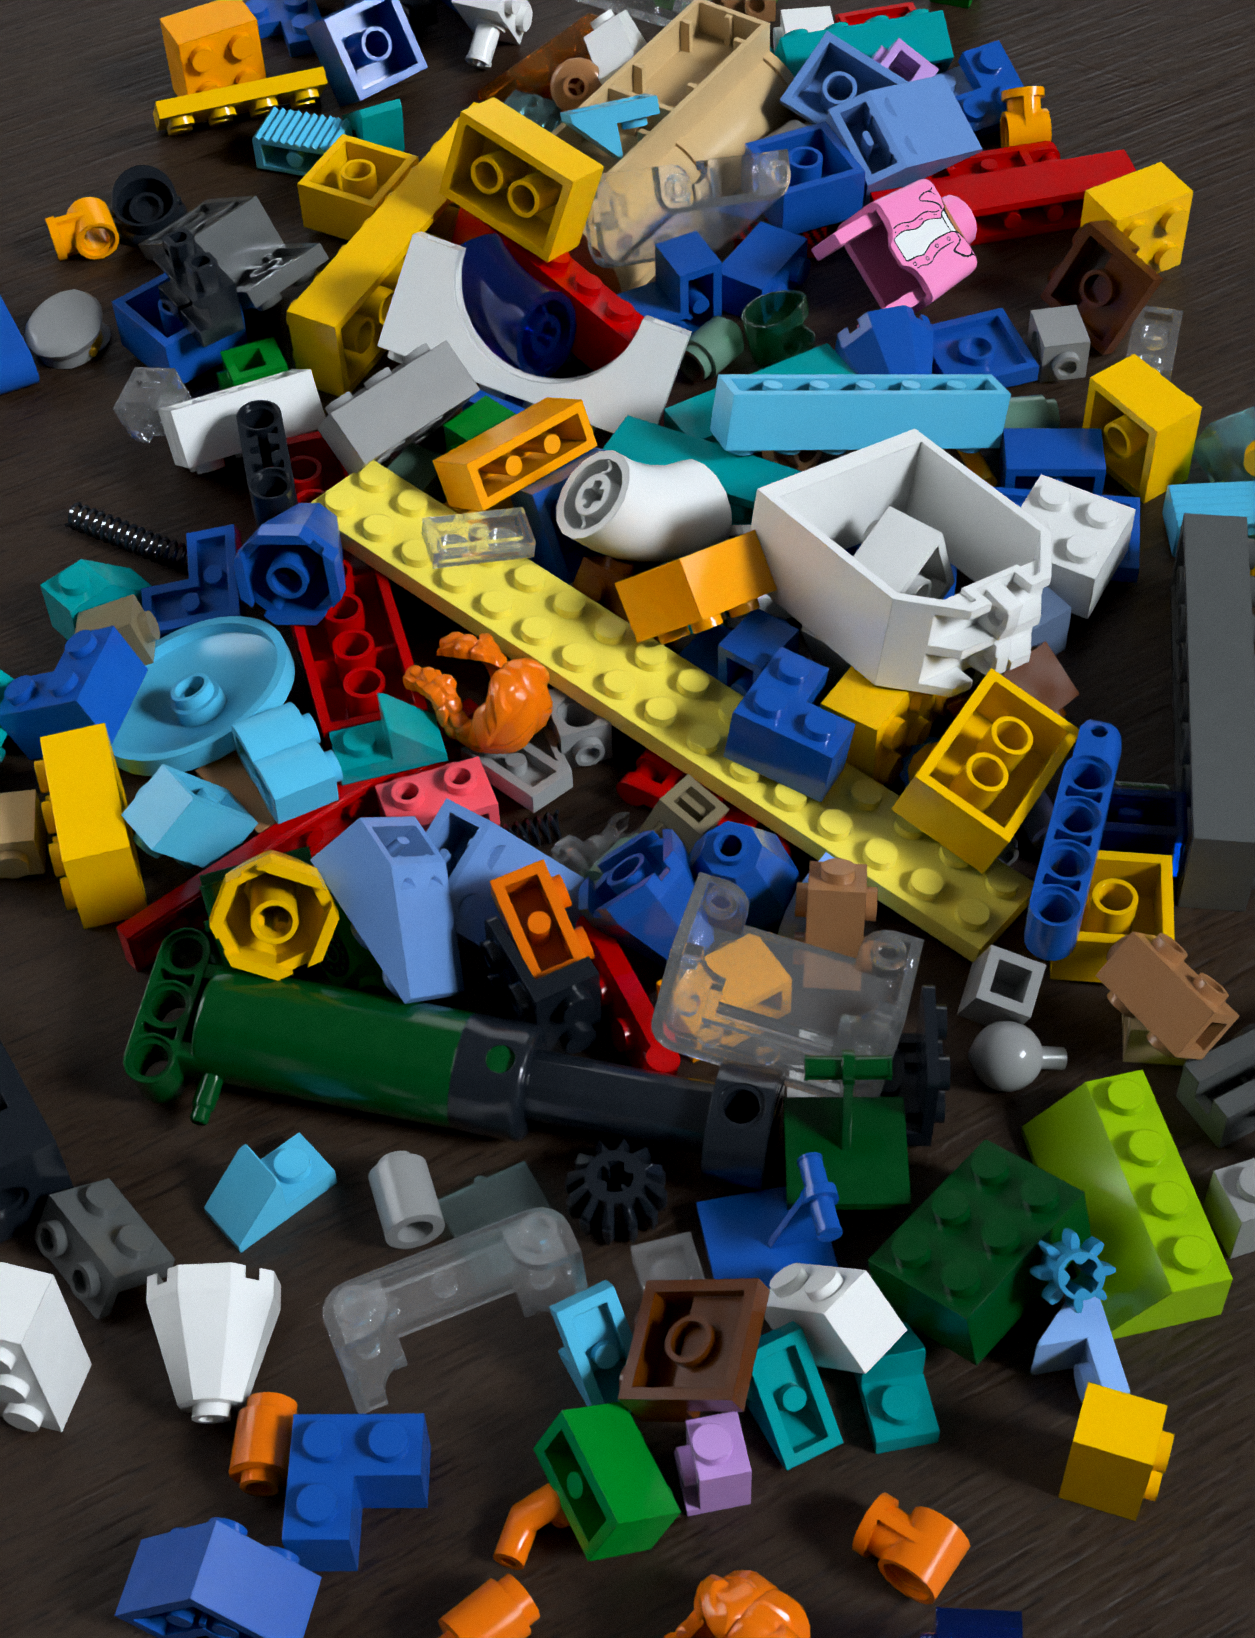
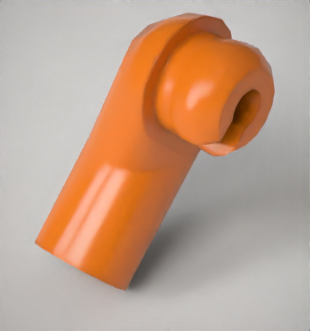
M550 1483L545 1484L511 1507L493 1554V1559L500 1565L510 1569L522 1570L527 1561L537 1530L549 1522H552L557 1528L570 1526L561 1507L559 1496Z

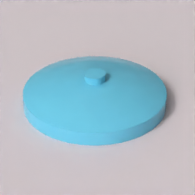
M227 616L188 625L157 640L154 663L146 665L148 671L111 745L117 766L126 772L143 776H153L162 764L186 772L214 762L236 750L231 725L283 705L291 691L295 676V662L280 632L269 623L260 619L244 616Z

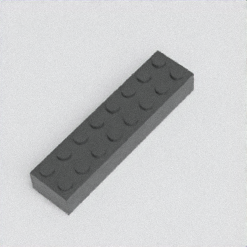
M1184 513L1169 584L1177 907L1245 912L1251 890H1255V614H1252V608H1255V576H1250V570H1253L1255 567V539L1248 538L1247 517Z

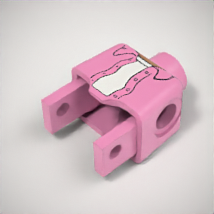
M920 179L869 203L841 223L836 232L813 247L811 251L817 261H820L844 246L881 309L906 305L912 308L914 313H917L976 269L977 258L969 246L976 238V220L972 210L959 197L947 195L941 198L930 180Z

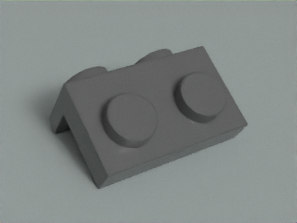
M110 1178L50 1194L34 1235L35 1242L41 1253L49 1258L70 1285L73 1294L84 1303L96 1319L110 1315L118 1292L146 1284L147 1277L156 1273L159 1274L161 1279L167 1277V1269L171 1268L175 1261L172 1254Z

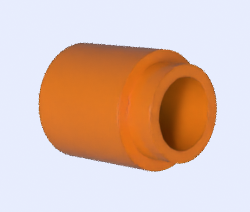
M274 1392L255 1393L247 1398L246 1406L238 1412L229 1476L240 1484V1489L245 1493L255 1496H272L277 1494L280 1488L287 1487L293 1414H297L298 1408L297 1402L289 1396Z
M507 1573L498 1581L490 1578L442 1616L438 1622L443 1634L438 1638H527L531 1635L530 1626L540 1618V1613L526 1589L514 1576Z

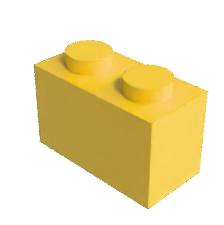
M1088 1382L1058 1497L1136 1521L1143 1498L1156 1501L1162 1476L1165 1474L1175 1435L1162 1431L1168 1405Z

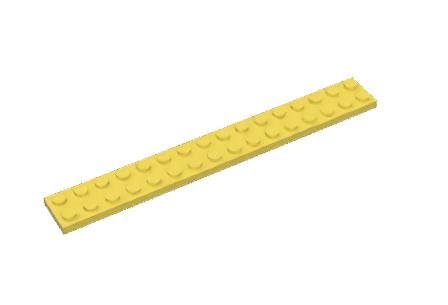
M371 461L361 471L353 472L311 502L321 503L337 516L342 548L477 637L482 633H489L493 636L501 652L509 658L537 660L547 668L550 675V685L597 716L599 715L611 722L614 727L679 770L691 775L696 781L818 861L827 852L834 858L846 859L854 864H867V886L878 887V901L971 962H974L992 945L1029 905L1034 885L1032 880L997 858L982 874L891 810L900 796L847 762L823 801L819 802L723 757L733 711L744 696L666 646L661 645L653 638L637 643L630 623L378 462Z

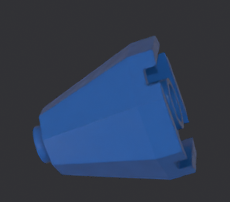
M906 305L868 311L857 319L859 327L852 333H849L848 327H846L837 334L835 351L856 374H932L934 332L929 318L921 313L920 317L917 318L913 309Z
M298 503L263 523L238 550L232 561L240 599L252 608L255 602L266 610L264 617L275 625H317L326 616L327 611L331 607L334 608L342 599L346 590L338 519L334 513L321 503Z
M726 821L704 834L695 843L689 855L714 936H718L719 933L731 936L732 940L738 941L755 933L759 938L780 926L785 911L796 892L797 882H800V875L776 834L752 826Z
M662 829L663 838H659L654 830L643 831L611 851L597 865L603 873L600 879L594 884L588 876L579 887L578 910L594 928L615 938L621 944L667 971H671L679 966H689L709 956L711 953L710 947L714 943V932L684 843L673 829Z

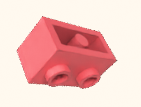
M479 756L460 762H451L442 767L411 776L398 777L390 782L375 786L380 817L415 816L425 832L428 830L446 798L501 827L498 802Z

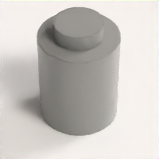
M394 1151L380 1158L378 1163L369 1172L368 1180L387 1244L397 1249H410L433 1241L443 1232L445 1222L426 1160L420 1155L411 1154L407 1151Z

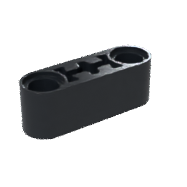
M268 400L248 402L238 410L236 415L247 483L257 528L298 504L281 410L277 404Z

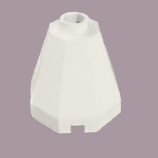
M227 1262L176 1265L167 1269V1282H163L158 1273L148 1276L146 1303L178 1407L181 1411L192 1412V1421L197 1423L215 1424L230 1421L231 1412L241 1410L246 1406V1400L253 1389L281 1310V1284L275 1272L259 1268V1280L246 1278V1265Z

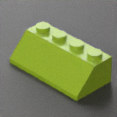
M1143 1069L1087 1081L1022 1126L1021 1134L1033 1165L1085 1192L1091 1235L1104 1243L1103 1250L1097 1258L1116 1268V1273L1105 1276L1102 1290L1105 1291L1107 1299L1105 1301L1101 1300L1113 1340L1221 1315L1233 1278ZM1072 1261L1071 1263L1078 1277L1081 1271L1076 1267L1075 1262Z

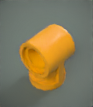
M1043 86L1018 87L1001 92V101L1005 102L1007 106V111L1002 112L1000 119L1001 148L1051 141L1052 127L1050 114L1047 108H1041V98L1045 97V88Z
M81 198L68 208L66 215L56 218L54 216L45 218L59 262L79 253L89 259H103L111 255L118 247L119 233L108 206L99 198Z

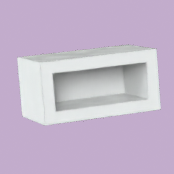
M794 1263L781 1269L770 1281L769 1286L771 1289L764 1317L772 1330L791 1321L800 1325L803 1328L816 1366L866 1374L907 1331L866 1270Z

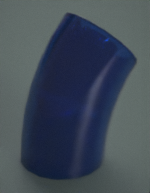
M496 233L485 234L461 244L460 246L466 248L462 265L463 299L466 311L477 334L494 354L514 368L540 377H548L555 373L566 361L574 344L577 324L575 309L570 298L531 276L520 265L502 238Z

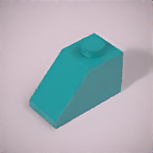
M80 559L42 583L40 587L52 627L69 640L75 634L79 612L132 594L136 596L142 606L141 588L151 587V585L131 568Z

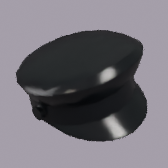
M149 165L130 167L115 181L112 189L113 210H110L119 233V238L127 243L138 245L187 213V208L181 201V197L177 196L170 178L156 167Z

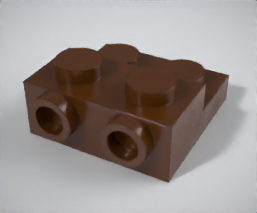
M1109 220L1090 221L1080 227L1073 236L1072 248L1064 260L1059 262L1049 273L1047 278L1049 283L1040 295V298L1051 308L1077 305L1090 338V344L1102 355L1112 354L1163 278L1136 255L1140 248Z
M759 1278L647 1280L641 1306L636 1310L634 1317V1334L627 1362L622 1368L619 1377L620 1390L618 1400L642 1422H686V1420L699 1418L701 1411L744 1412L770 1289Z

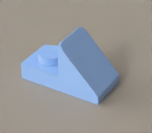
M1095 1296L1083 1301L1081 1313L1074 1312L1068 1307L1066 1302L1039 1340L1035 1348L1030 1371L1032 1375L1074 1368L1075 1385L1082 1403L1088 1382L1130 1394L1101 1300Z

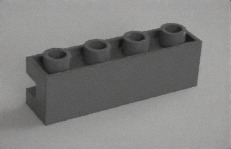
M1255 1023L1241 1029L1231 1041L1214 1050L1211 1049L1202 1060L1187 1059L1182 1068L1183 1071L1176 1097L1218 1149L1255 1131Z

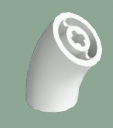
M614 450L599 451L585 459L571 473L559 496L556 506V522L562 534L593 551L628 561L667 562L728 540L732 529V513L726 491L717 476L705 464L688 459L668 465H649L631 460Z

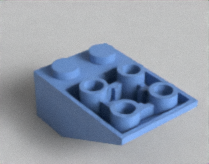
M943 74L870 90L828 109L826 123L865 170L863 206L869 204L870 192L907 186L982 152V147Z
M446 798L426 833L446 862L457 940L481 952L480 942L486 940L484 920L497 916L503 925L491 896L489 881L544 859L551 877L560 874L572 902V906L565 908L575 929L577 920L583 916L578 910L579 887L585 881V878L494 822Z
M415 816L358 818L310 860L321 874L333 900L339 903L352 923L350 928L354 938L362 947L371 952L383 970L382 979L386 987L396 997L402 999L404 1004L461 994L465 988L445 860Z

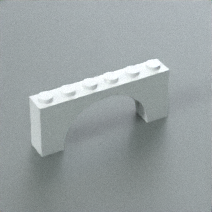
M422 231L412 235L377 344L378 347L389 350L388 358L402 364V359L422 344L427 343L429 348L433 349L447 340L473 380L479 384L480 390L501 399H505L506 394L524 400L522 407L525 409L547 397L581 399L593 433L596 427L615 433L627 415L659 425L692 331L646 315L635 337L625 351L612 362L596 371L570 378H546L523 372L494 354L477 334L470 321L462 292V265L466 248Z

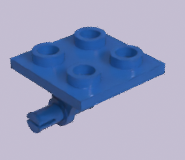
M809 1152L797 1159V1166L801 1173L804 1189L790 1210H787L786 1186L696 1202L697 1214L713 1279L759 1278L771 1289L769 1284L774 1275L784 1267L794 1263L838 1267L831 1241L840 1238L843 1234L835 1208L839 1201L836 1185L828 1182L822 1154Z

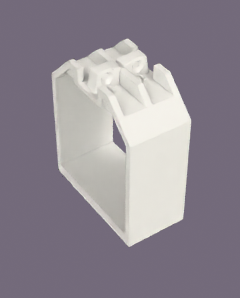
M909 430L757 489L750 531H756L777 590L767 595L873 685L953 697L971 689L973 680L962 672L970 667L984 675L988 673L990 668L1001 674L1006 671V668L1012 670L1029 662L1032 628L1039 624L1041 618V594L1043 588L1049 586L1052 577V531L918 430ZM891 506L942 532L950 563L975 583L961 588L960 593L944 600L898 593L845 549L860 544L867 527L874 520L879 521L888 507Z

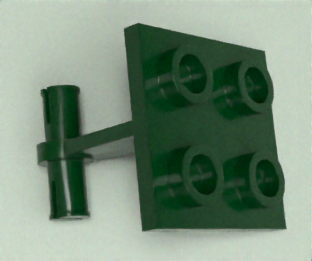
M841 1049V1055H804V1081L840 1080L839 1097H783L787 1210L792 1208L804 1189L801 1173L797 1166V1159L809 1152L822 1154L828 1182L834 1183L837 1188L839 1201L835 1205L836 1210H910L911 1196L904 1097H853L855 1080L892 1081L891 1054L855 1055L854 1049Z

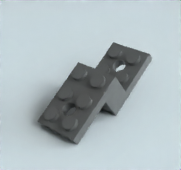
M257 196L207 199L138 244L146 260H153L152 257L164 252L161 240L163 235L182 227H187L194 235L195 241L205 252H210L218 260L220 268L235 282L242 311L250 308L264 311L274 306L283 298L280 294L281 291L292 284L298 287L311 281L319 273L316 268L329 260L320 243L284 244Z

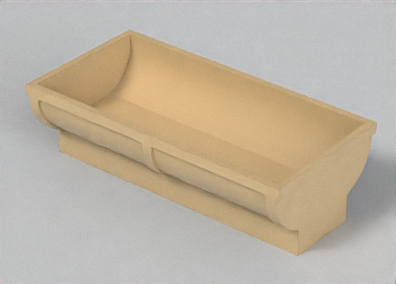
M707 0L692 1L578 107L582 108L645 93L657 95L660 114L648 116L647 125L623 130L621 129V124L617 123L623 152L621 160L609 156L563 122L551 132L604 166L579 246L568 251L572 259L589 273L599 277L602 283L615 294L646 285L655 276V244L693 231L698 232L744 186L745 143L765 138L790 120H798L803 124L807 122V120L779 103V99L793 81L794 76L785 64L770 52V23Z

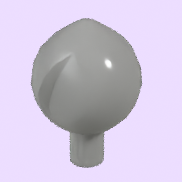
M997 1021L985 1027L976 1036L968 1052V1059L977 1077L988 1087L1002 1092H1012L1025 1088L1034 1081L1041 1069L1064 1070L1068 1059L1067 1051L1064 1047L1041 1046L1039 1039L1031 1029L1023 1024L1012 1021Z

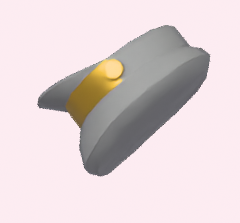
M72 289L59 292L41 303L26 323L24 336L27 346L46 366L55 369H72L85 364L106 347L111 337V331L102 322L103 312L99 301L88 292Z

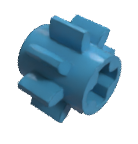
M1069 1228L1063 1229L1062 1241L1053 1244L1042 1240L1039 1241L1038 1245L1044 1252L1041 1263L1029 1268V1271L1036 1278L1046 1280L1049 1283L1042 1291L1041 1297L1053 1305L1059 1302L1065 1294V1301L1068 1307L1076 1313L1082 1312L1084 1300L1091 1299L1094 1296L1103 1301L1107 1299L1105 1291L1102 1290L1105 1276L1116 1273V1268L1097 1258L1104 1247L1102 1241L1091 1236L1080 1247V1239L1077 1233ZM1071 1260L1075 1262L1076 1267L1081 1271L1074 1280L1070 1279L1069 1274L1064 1270L1067 1263Z

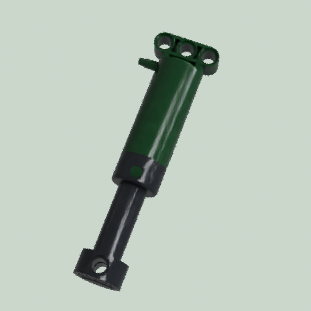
M195 928L177 929L172 931L163 940L123 1058V1065L130 1079L147 1100L154 1103H168L177 1099L186 1089L190 1078L199 1079L190 1115V1121L198 1126L208 1124L211 1112L215 1110L222 1085L224 1084L512 1142L521 1141L528 1134L533 1121L622 1139L625 1138L627 1140L702 1154L701 1177L703 1179L763 1191L766 1185L775 1152L785 1090V1073L781 1070L724 1060L714 1083L547 1051L546 1033L537 1024L422 1002L404 1004L400 998L290 977L276 981L231 966L221 965L220 959L208 937L202 931ZM202 956L200 962L194 967L181 969L183 963L189 958ZM177 1008H185L182 1016L177 1020L163 1022L170 1011ZM168 1061L165 1069L159 1074L145 1076L149 1067L154 1063Z

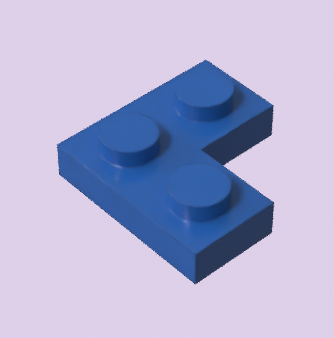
M250 0L245 3L257 19L260 39L283 35L291 57L316 53L304 26L322 18L315 0Z
M997 40L962 52L958 60L973 90L957 95L955 98L977 138L1000 131L1001 114L1007 111L1006 103L1001 101V92L1007 89L1024 87L1000 41Z
M234 524L186 533L189 579L141 588L142 608L144 611H151L156 618L160 630V638L188 625L208 619L227 616L246 617V603L240 599L232 564L238 550L242 547L241 532Z

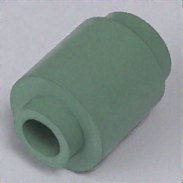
M714 316L690 336L679 367L681 372L694 382H702L704 379L710 380L714 378L744 350L743 335L739 326L732 320L721 316Z
M1042 394L1010 397L1004 428H1060L1057 401L1055 398L1045 399Z

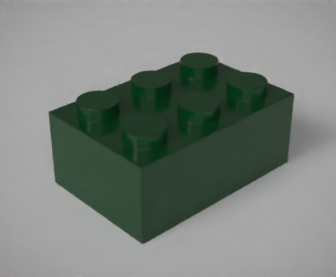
M985 1139L868 1259L872 1279L900 1320L907 1322L910 1326L977 1366L1037 1301L1043 1289L1049 1284L1046 1280L1036 1278L1029 1271V1268L1041 1263L1044 1252L1038 1245L1039 1241L1042 1240L1049 1244L1062 1241L1064 1228H1069L1077 1233L1080 1239V1247L1086 1239L1092 1236L1085 1192ZM1071 1260L1069 1263H1067V1265H1066V1267L1064 1268V1270L1070 1265V1263H1071L1073 1260Z

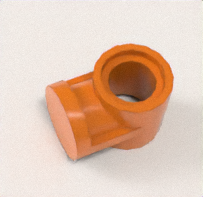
M884 1492L873 1502L863 1517L854 1536L852 1550L865 1558L871 1554L878 1558L879 1571L894 1588L905 1596L922 1604H933L969 1550V1540L954 1522L941 1513L920 1506L915 1507L912 1513L908 1514L898 1507V1499Z

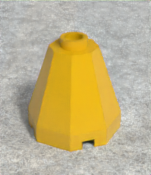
M270 849L246 860L225 874L209 917V926L215 938H219L231 967L279 981L292 975L293 969L307 963L308 968L323 961L339 920V911L316 867L293 856Z

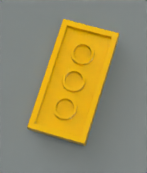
M324 66L156 101L153 111L157 131L167 129L169 136L192 131V125L198 122L208 121L210 127L234 122L233 116L249 112L251 118L267 116L274 106L278 107V105L290 103L291 109L312 106L316 104L315 99L321 96L328 84Z

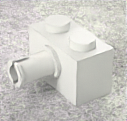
M452 0V4L474 33L465 60L468 64L480 69L487 70L491 68V62L498 41L520 45L523 33L527 32L531 26L533 12L528 0Z

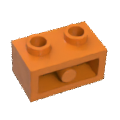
M544 859L489 881L491 896L506 932L535 979L588 956L590 959L595 958L584 928L579 926L574 929L565 908L572 906V902L560 874L551 877Z

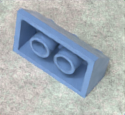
M826 31L779 99V103L811 124H817L827 120L828 109L867 91L908 81L829 31Z

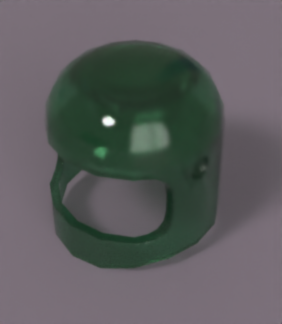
M795 290L770 292L755 298L742 310L741 319L752 359L760 369L767 368L815 348V333L811 328L803 324V321L809 314V305L805 293Z

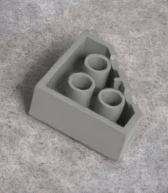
M447 340L433 349H430L427 343L422 344L402 359L403 363L392 371L389 367L384 368L364 383L365 387L353 396L350 391L346 392L325 407L329 415L317 429L349 475L353 472L361 471L373 460L382 464L389 459V456L392 459L400 455L411 442L417 444L441 427L480 391V388Z

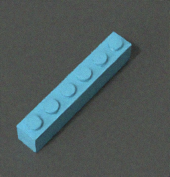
M718 374L710 431L725 451L740 456L751 455L754 451L771 450L784 455H796L801 450H820L827 454L840 455L844 454L846 450H860L912 429L918 430L942 449H956L964 453H977L981 448H1000L1011 393L992 374Z

